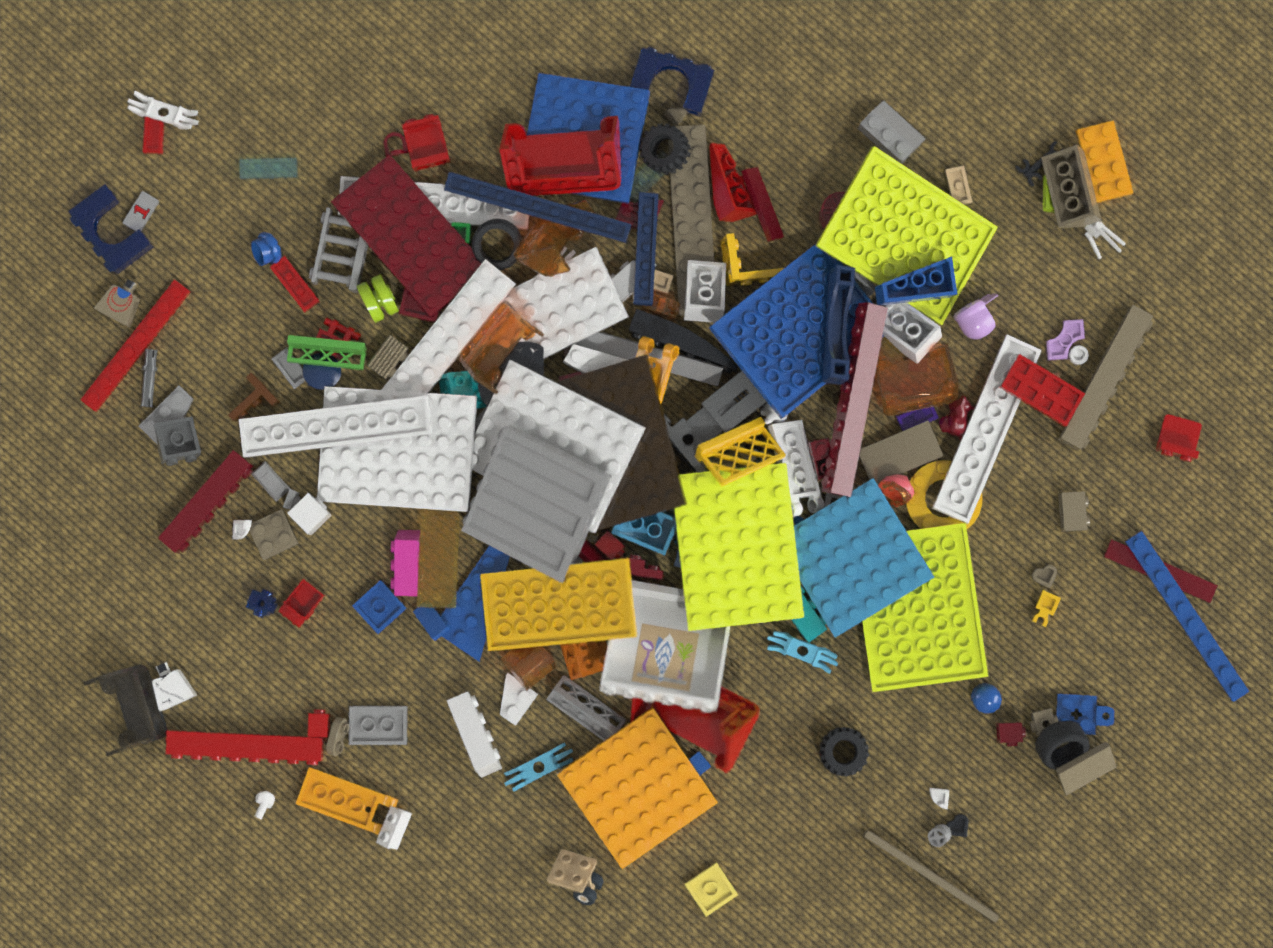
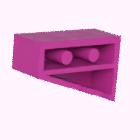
M398 530L395 540L391 541V552H394V559H391V571H394V578H391V589H394V596H418L420 584L419 554H421L419 538L421 530Z

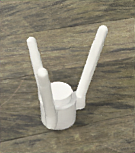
M1101 221L1085 227L1087 231L1085 236L1089 239L1098 259H1101V255L1093 240V236L1097 238L1102 235L1119 253L1122 251L1108 235L1123 246L1125 242L1105 227Z

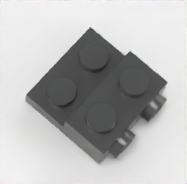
M193 417L154 423L161 464L166 463L167 466H173L178 464L179 460H185L187 463L197 460L201 450Z

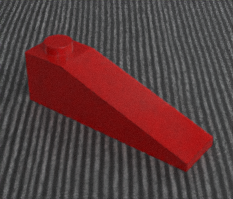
M711 143L709 148L713 200L719 221L735 222L757 215L749 191L744 184V178L735 169L736 163L724 144Z

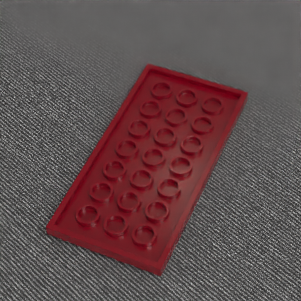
M390 154L331 201L335 209L430 318L456 297L481 265L475 258L472 248L465 243L460 234L451 226Z

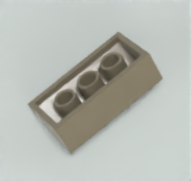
M1075 145L1041 157L1058 227H1084L1102 221L1084 150Z

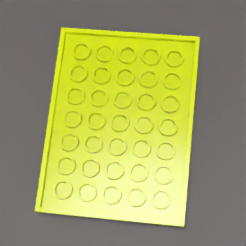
M873 146L815 246L847 267H854L855 272L877 286L952 256L957 295L950 298L908 302L909 305L938 325H943L998 227Z
M787 464L768 465L722 487L710 471L681 474L680 478L687 505L675 508L674 513L688 631L804 618ZM745 467V468H736V469H739V470H742V471H743V470L746 469V467ZM720 470L719 472L723 479L731 475V473Z
M966 523L906 531L934 578L862 621L872 692L988 677Z

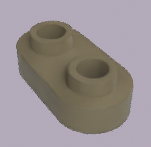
M337 717L334 720L326 746L327 754L337 756L342 753L344 738L349 731L347 719Z

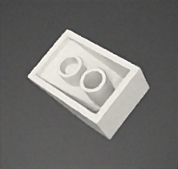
M688 260L684 320L715 323L724 316L726 263Z
M908 303L887 305L888 310L883 335L905 356L918 364L942 337L941 327Z

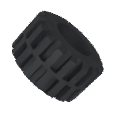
M660 123L657 124V127H650V132L646 130L644 133L646 135L645 138L641 137L640 140L643 144L639 145V149L642 151L640 153V157L643 158L642 161L655 172L663 173L664 175H669V172L674 174L676 169H683L681 165L683 163L687 164L686 157H690L691 154L688 152L691 146L688 144L689 140L685 134L675 126L666 123L665 125ZM664 140H672L674 145L672 153L667 158L658 159L656 154L658 145Z
M838 727L830 730L827 735H824L819 745L820 760L824 767L838 776L855 775L863 769L862 767L866 765L867 758L869 757V746L866 743V739L861 733L848 727ZM847 740L854 745L855 755L850 762L840 763L834 758L833 747L838 741Z

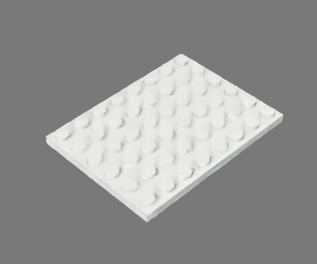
M510 360L474 435L472 470L483 476L485 475L483 471L486 464L491 460L492 456L490 454L493 447L498 443L499 431L506 426L512 425L612 475L589 531L596 533L645 427Z
M325 387L323 408L427 395L432 434L320 448L317 497L322 502L469 512L477 396Z

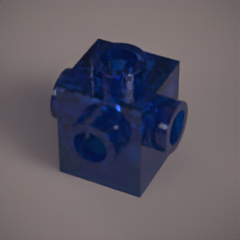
M253 589L245 607L253 610V615L263 618L264 615L270 616L271 613L274 614L278 603H276L277 598L272 597V592L262 589V592ZM264 600L265 604L262 607L261 602Z

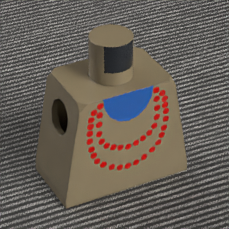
M129 279L126 280L122 288L113 284L94 309L130 328L140 299L132 294L137 284Z

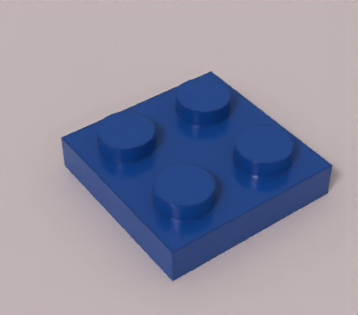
M382 580L352 605L377 634H380L407 609Z

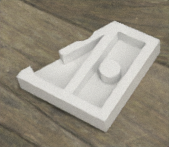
M507 673L500 715L516 726L538 693L510 673Z

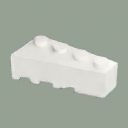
M573 344L563 363L584 374L626 361L627 359Z
M465 692L447 700L473 767L478 775L482 778L503 769L499 761V752L491 743L493 741L492 735L489 730L486 731L485 718L482 713H478L476 708L479 704L475 695L471 696L469 692Z

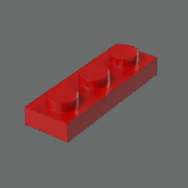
M285 256L278 263L270 266V269L304 313L320 302Z

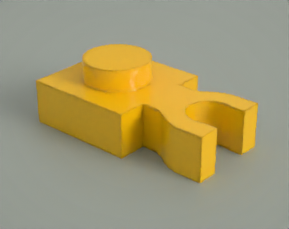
M1042 590L1035 606L1039 611L1033 616L1032 622L1036 623L1038 617H1042L1043 623L1041 626L1046 627L1048 624V614L1054 616L1061 598Z

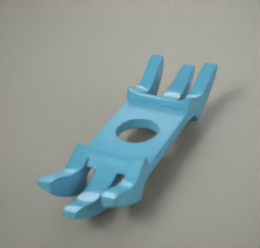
M774 631V636L767 637V640L781 644L768 645L767 650L777 651L783 655L787 654L812 664L814 667L823 669L829 674L831 669L822 661L834 666L838 665V662L834 660L837 658V655L825 647L822 648L810 644L786 632ZM805 646L808 649V653L800 655L797 652V648Z
M564 742L535 759L505 772V776L518 771L521 772L505 782V785L507 786L524 778V782L512 788L514 792L530 782L573 762V758H570L559 764L557 763V761L572 753L573 750L569 749L554 756L553 753L566 746ZM539 761L544 764L543 772L537 773L534 771L533 765L535 762Z

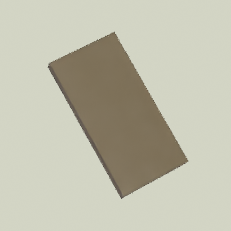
M926 421L860 449L859 456L869 479L874 478L878 484L886 476L902 474L940 458L943 454L929 421Z

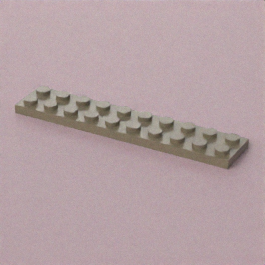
M705 125L676 126L685 134L689 140L688 144L691 146V149L688 150L691 153L690 157H686L687 164L683 163L681 165L683 169H676V173H670L679 316H684L688 260L714 262ZM668 139L670 155L673 151L674 145L673 141Z

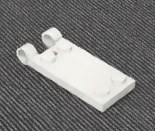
M802 420L769 425L770 435L786 454L785 458L777 461V464H787L792 517L802 514V505L799 498L809 497L807 502L808 510L811 513H817L825 507V504L821 497Z

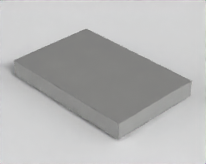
M349 706V745H407L408 706Z

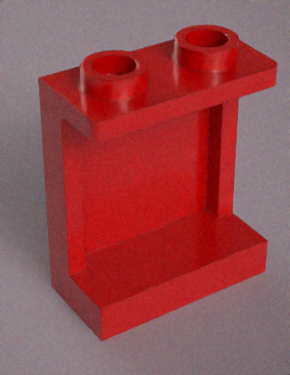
M428 114L423 117L424 119H409L402 124L414 172L451 163L438 115Z

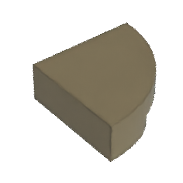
M670 107L663 115L675 126H678L688 112L683 108Z

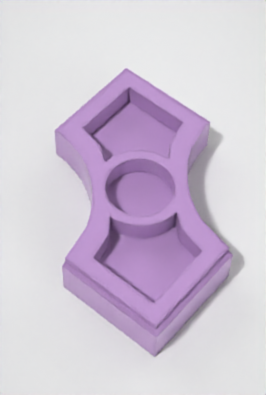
M1083 319L1063 321L1060 334L1055 339L1046 341L1047 361L1068 358V351L1075 341L1085 338Z

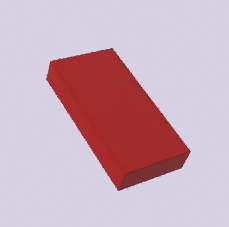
M145 116L144 154H163L165 122Z

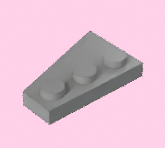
M178 386L139 427L158 445L154 423L185 418L194 399L181 386Z

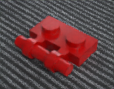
M326 318L324 325L329 327L328 331L320 329L316 338L350 341L353 338L358 341L361 334L352 327L348 328L341 325L340 321L336 319ZM335 331L345 334L343 339L335 336ZM333 353L331 355L339 360L343 358L340 353Z

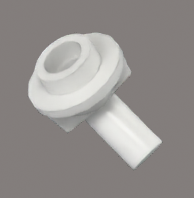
M262 791L256 795V802L260 805L255 817L262 819L267 807L271 808L275 801L273 794L268 791Z

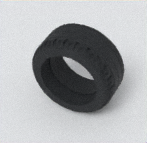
M491 219L484 222L476 230L472 239V251L477 261L482 264L486 259L498 270L511 267L518 260L523 249V239L520 231L513 223L504 219ZM502 229L512 237L514 248L510 256L503 260H494L484 253L481 241L487 231Z
M1067 720L1058 721L1047 726L1039 734L1035 743L1036 751L1046 767L1053 770L1088 752L1090 747L1089 740L1082 727L1074 721ZM1066 742H1069V743L1066 744L1065 746L1056 749V748H1057L1058 746H1060L1061 744L1066 743Z

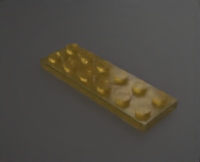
M421 509L418 608L456 609L460 511Z

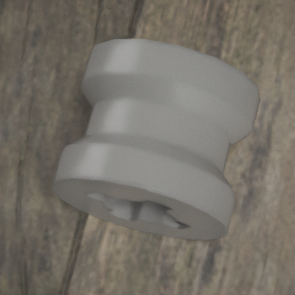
M944 824L935 826L928 833V840L935 847L943 846L951 838V831Z

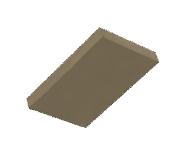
M1106 741L1057 768L1056 772L1064 793L1068 795L1115 769L1116 764L1110 745Z

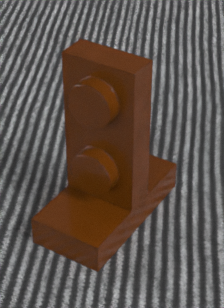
M250 373L246 379L256 389L228 414L235 422L239 419H245L248 416L247 412L252 407L255 409L263 402L261 400L263 397L273 407L280 403L253 373Z

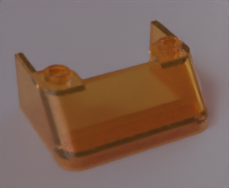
M587 200L566 205L595 214ZM538 218L515 250L513 256L519 263L545 277H553L556 274L569 272L571 269L560 253L568 241L581 239L584 231Z
M504 301L460 355V362L473 379L494 394H497L498 390L493 384L497 383L501 377L499 369L501 363L521 338L528 340L533 338L536 333L543 337L544 333L508 301Z

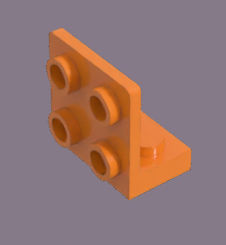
M606 640L560 644L571 680L603 671L608 648Z

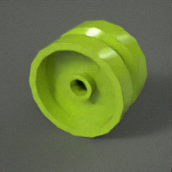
M381 274L373 277L371 280L374 291H372L367 282L356 286L375 323L384 319L382 306H384L389 315L399 312L394 301L396 299Z

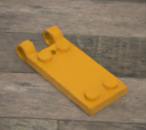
M643 336L639 340L636 357L648 355L659 400L662 403L673 362L679 354V347L668 343L663 349L662 359L651 357L649 354L654 348V340Z
M309 767L296 804L379 835L383 824L373 821L378 804L396 807L399 799ZM366 807H370L371 811L367 812Z

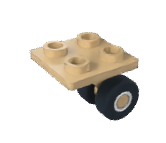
M564 849L560 851L547 878L548 883L574 890L573 897L584 905L594 904L597 898L594 889L600 890L604 881L599 874L593 872L597 864L596 859Z

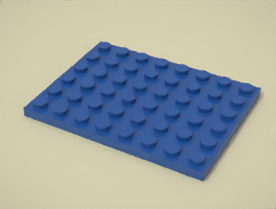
M815 245L709 327L780 419L788 415L826 384L822 382L829 271L836 265H843ZM854 281V289L847 317V351L851 344L852 328L855 323V311L858 303H872L856 281Z

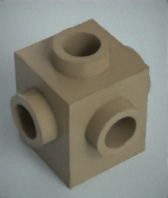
M1051 708L1030 713L1032 719L1029 722L1032 733H1036V736H1039L1047 726L1058 722V718L1056 715L1053 716ZM1043 721L1046 722V726H1045V727H1043V725H1042Z

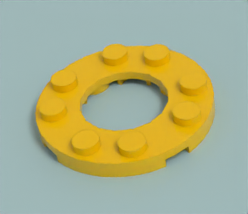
M940 460L926 464L910 479L914 495L905 504L913 523L919 529L963 523L952 517H938L932 514L925 502L929 486L936 481L945 479L952 461ZM982 493L969 523L966 524L967 529L973 525L980 514L983 500Z

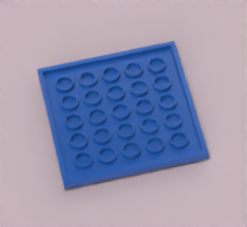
M542 73L538 74L527 135L601 130L600 123L603 118L618 116L620 187L610 191L567 194L629 203L650 91Z

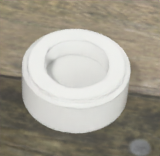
M1080 345L1074 346L1068 353V358L1074 365L1085 363L1089 356L1087 349Z

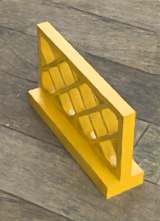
M759 417L698 445L695 458L698 462L702 461L722 487L785 458L786 454L764 427L765 421ZM762 434L766 439V443L755 440L756 436ZM743 442L752 444L750 450L739 446ZM754 445L764 447V453L753 451ZM767 448L775 450L777 455L766 454ZM724 451H736L735 457L725 455ZM738 452L749 455L748 460L737 458ZM751 456L762 458V462L755 463L750 461ZM708 458H719V464L710 462ZM722 459L733 462L732 468L721 465ZM739 463L747 467L742 471L735 469V464ZM722 470L731 473V475L723 479L719 472Z

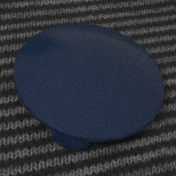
M316 353L311 357L313 360H319L324 355ZM329 356L332 362H338L335 357ZM304 364L303 376L308 386L324 390L325 387L336 386L341 377V368Z

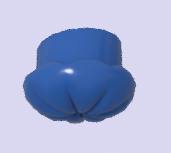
M262 232L258 235V239L251 242L253 256L260 266L268 263L276 264L280 261L282 257L281 247L272 234Z

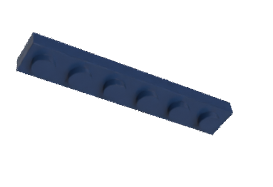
M639 192L633 305H653L658 212L657 193Z

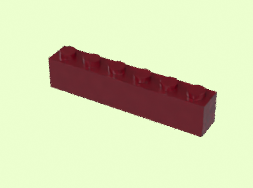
M233 450L158 539L174 553L185 552L190 546L188 542L193 537L199 536L203 530L201 527L205 523L208 524L215 517L214 512L218 508L221 509L228 500L226 498L230 493L234 494L239 489V483L243 478L246 480L253 471L251 469L254 466L237 451Z

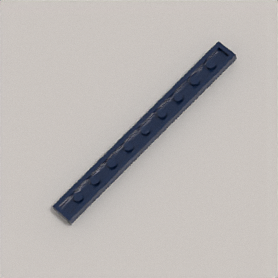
M449 172L444 187L446 192L623 243L627 242L631 229V224L452 172Z

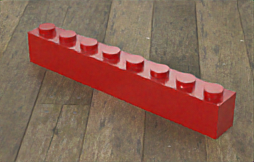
M169 730L166 735L165 754H170L171 758L182 759L183 755H190V759L199 760L202 759V756H210L209 760H221V757H229V761H241V758H248V762H260V759H268V763H279V760H287V764H299V761H306L307 765H318V761H323L325 737Z

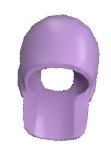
M987 294L981 299L969 303L954 314L955 321L958 322L960 329L966 337L981 339L994 330L996 326L995 321L985 305L998 297L997 294Z

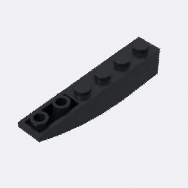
M636 309L629 328L631 337L640 340L643 336L652 338L656 347H660V345L665 346L668 343L679 347V352L685 353L687 357L698 358L705 362L722 366L723 371L726 373L736 372L738 366L700 336L671 321Z

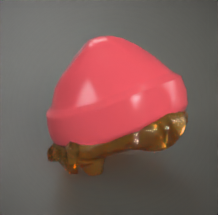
M895 474L886 476L878 484L890 506L894 505L895 508L908 503L914 495V489L905 475Z

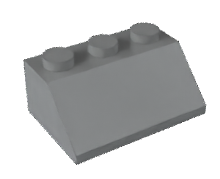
M885 101L873 109L858 127L885 154L901 164L925 140L917 130Z

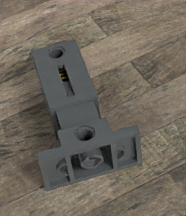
M741 371L702 402L701 410L687 421L683 418L673 427H670L671 421L664 414L671 444L694 473L707 472L708 468L702 461L698 462L695 458L698 445L735 429L765 405L767 401L744 372ZM684 437H690L693 440V443L690 445H686L683 443L682 439Z

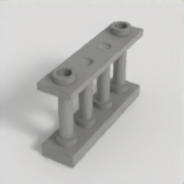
M327 207L326 212L322 213L321 223H323L315 265L314 268L311 267L309 279H311L314 285L318 284V279L344 283L349 286L350 292L358 293L359 291L356 286L361 282L368 245L361 237L355 240L328 234L330 223L351 226L344 218L332 216V209ZM326 242L354 247V249H357L356 256L349 258L324 253ZM322 261L350 265L353 268L352 275L347 277L320 271Z

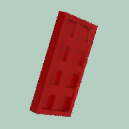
M1021 354L1016 357L999 387L1064 427L1068 425L1085 395L1084 392Z

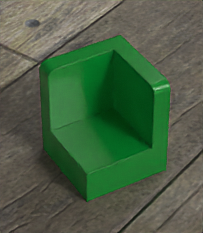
M452 222L451 226L465 240V243L471 246V223Z

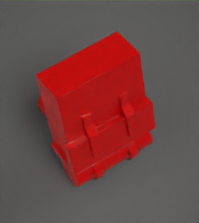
M302 579L287 600L283 602L284 604L278 612L284 618L286 617L291 621L293 625L300 628L305 620L307 621L315 612V608L325 595L308 581Z

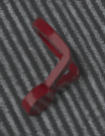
M392 132L385 137V156L387 157L389 154L391 156H398L409 152L405 137L402 134ZM393 136L400 137L403 142V151L402 149L389 151L387 146L389 138Z

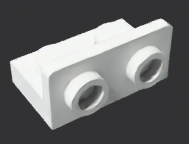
M391 806L376 843L387 849L393 848L397 850L412 813Z

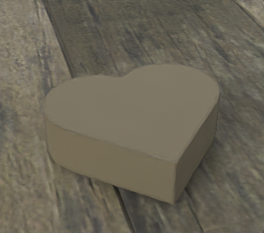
M1053 565L1037 568L1032 572V579L1036 583L1050 589L1057 575V569Z

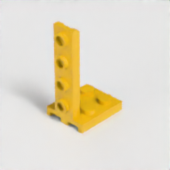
M734 233L726 234L720 241L723 263H726V286H733L741 283V286H748L756 281H759L760 284H765L784 269L778 268L739 273L741 259L737 257L736 251L739 249L738 239H735Z

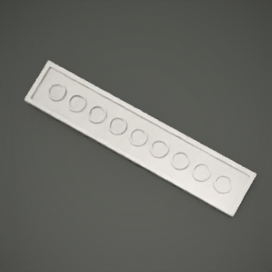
M341 176L339 194L359 178ZM414 182L450 224L458 222L471 223V226H480L491 219H504L513 223L518 229L528 230L529 215L444 191L445 184Z
M485 259L382 390L429 393L516 283Z
M1006 335L932 509L963 523H969L1020 403L1019 399L999 387L1019 354L1036 363L1042 350L1012 336Z
M427 395L239 419L244 458L432 434Z

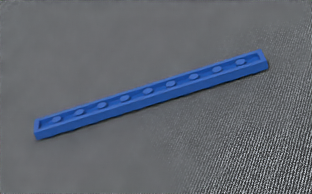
M1140 531L1126 540L1125 543L1230 700L1234 702L1247 694L1249 690L1144 533Z

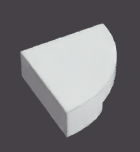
M233 520V539L239 540L244 538L250 530L252 520Z
M929 788L930 796L934 803L941 808L948 809L949 790Z

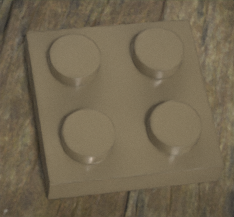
M283 509L251 523L249 531L263 560L299 544Z

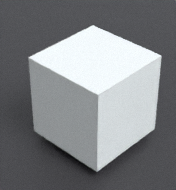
M309 493L287 513L309 535H312L332 516L326 510L328 507L318 497L314 498Z

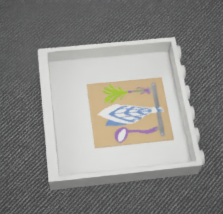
M631 580L637 637L609 640L600 691L608 695L620 694L626 698H642L647 702L659 701L665 705L676 704L686 709L698 708L704 712H716L730 626L688 631L683 589Z

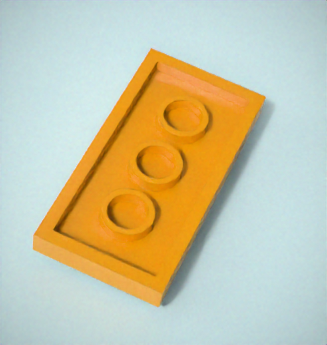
M1114 120L1076 130L1080 148L1085 153L1097 203L1132 195L1134 192Z

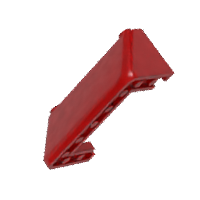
M618 116L603 118L600 123L601 130L526 135L525 128L517 123L505 124L499 150L507 189L532 196L616 190L621 185L620 127Z
M721 686L716 712H704L698 708L686 709L676 704L665 705L659 701L647 702L642 698L634 697L632 699L630 722L653 707L669 731L717 755L714 759L715 767L727 773L734 766L759 717L760 709L757 704Z

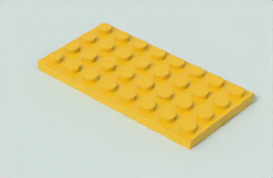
M629 559L572 564L569 566L565 580L562 583L536 569L480 574L488 651L637 637Z

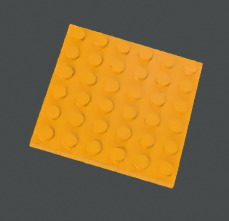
M653 707L556 773L622 869L718 803Z

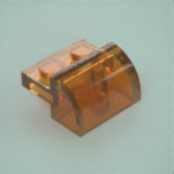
M543 646L512 649L501 658V662L511 671L515 679L526 691L556 668L554 660Z

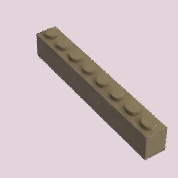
M1135 305L1129 307L1084 390V397L1068 425L1061 432L1058 438L1060 442L1077 451L1086 448L1090 441V438H1088L1090 432H1094L1099 424L1097 421L1098 417L1107 410L1108 405L1106 403L1108 399L1113 398L1117 391V388H1115L1117 382H1121L1126 374L1124 369L1127 364L1131 365L1135 358L1133 354L1135 349H1139L1142 345L1144 332H1148L1152 327L1153 322L1151 319L1153 315Z

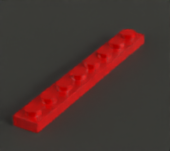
M174 279L80 399L95 412L101 408L144 353L145 349L148 348L191 293L187 288Z

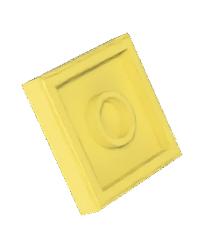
M717 862L684 883L706 917L738 895Z

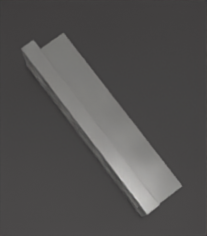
M563 675L546 699L603 741L619 731L626 721L625 718L565 675ZM564 683L570 687L571 691L566 692L560 686ZM577 696L584 697L586 703L580 702ZM593 707H598L602 714L594 712ZM609 718H613L614 720L619 722L618 726L615 727L614 725H612L609 722Z

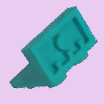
M475 370L449 372L443 374L439 380L440 394L477 396L476 409L487 407L480 397Z

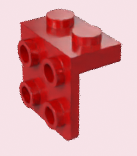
M1170 414L1165 415L1155 450L1167 457H1172L1173 455L1180 457L1179 460L1185 462L1198 459L1200 451H1196L1202 428L1201 423Z

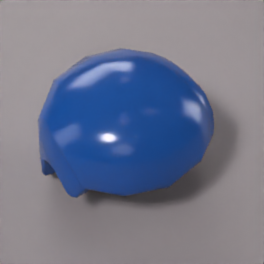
M981 683L972 691L971 700L979 712L989 714L994 713L1000 708L1002 696L994 685Z

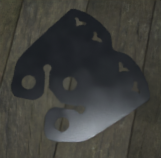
M516 342L509 348H505L502 345H490L476 351L473 354V361L482 401L487 406L489 405L495 393L493 387L495 385L498 386L510 360L543 376L544 347L533 342ZM523 348L521 353L519 351H516V349ZM530 348H533L534 350H535V349H538V350L533 353ZM492 351H500V353L495 355ZM484 353H486L484 359L479 357V355L482 356Z

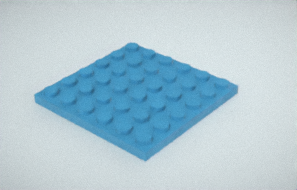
M874 478L853 490L851 497H841L794 526L800 582L834 637L839 636L934 578Z

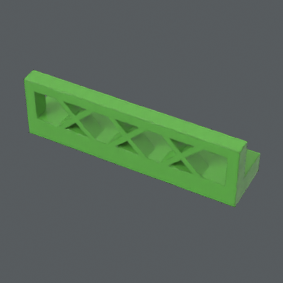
M288 335V363L364 370L367 349L365 343ZM293 348L302 349L305 353L300 358H292ZM314 351H321L324 356L319 360H313L310 354ZM333 353H340L343 358L338 362H332L329 356ZM352 355H361L360 365L351 364L348 358Z

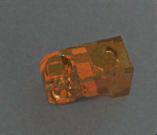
M654 293L653 305H643L641 310L676 319L680 303Z

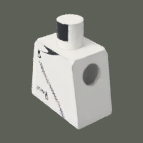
M167 662L156 666L160 677L153 680L152 684L159 711H164L197 696L180 669L171 672Z

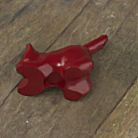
M953 395L948 403L950 413L945 417H941L939 427L942 432L959 437L961 441L967 428L968 411L974 410L975 407L968 402L965 396L957 399Z

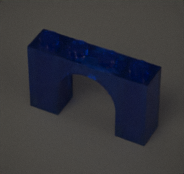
M651 47L642 48L630 87L650 91L654 78L660 72L665 70L678 71L686 77L689 84L683 109L689 114L701 117L715 70L707 64L697 65L694 64V61L683 58V60L675 58L676 56L671 53L661 54Z
M104 184L68 212L72 216L69 219L76 228L79 226L82 229L81 235L87 242H92L94 245L93 251L98 257L102 256L106 262L103 264L109 272L114 271L116 274H119L153 249L154 246L140 229L117 244H107L101 241L98 235V223L104 214L120 203L111 189Z

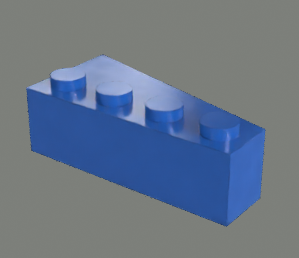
M952 256L876 286L877 305L943 299L957 295Z

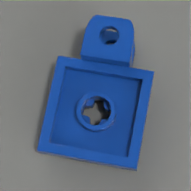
M1057 694L1056 716L1058 721H1074L1088 735H1095L1096 725L1110 726L1114 724V709L1107 706H1096L1097 696ZM1075 709L1082 713V717H1078V720H1074V716H1071V712H1074ZM1105 712L1109 714L1107 720H1104L1102 717Z

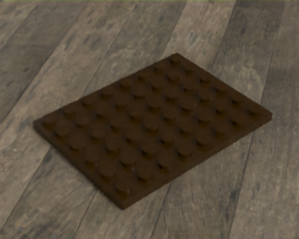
M642 355L556 382L645 427L597 531L687 505L648 355Z

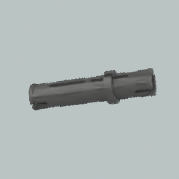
M145 349L144 366H142L144 374L141 407H153L155 371H158V367H156L158 350Z

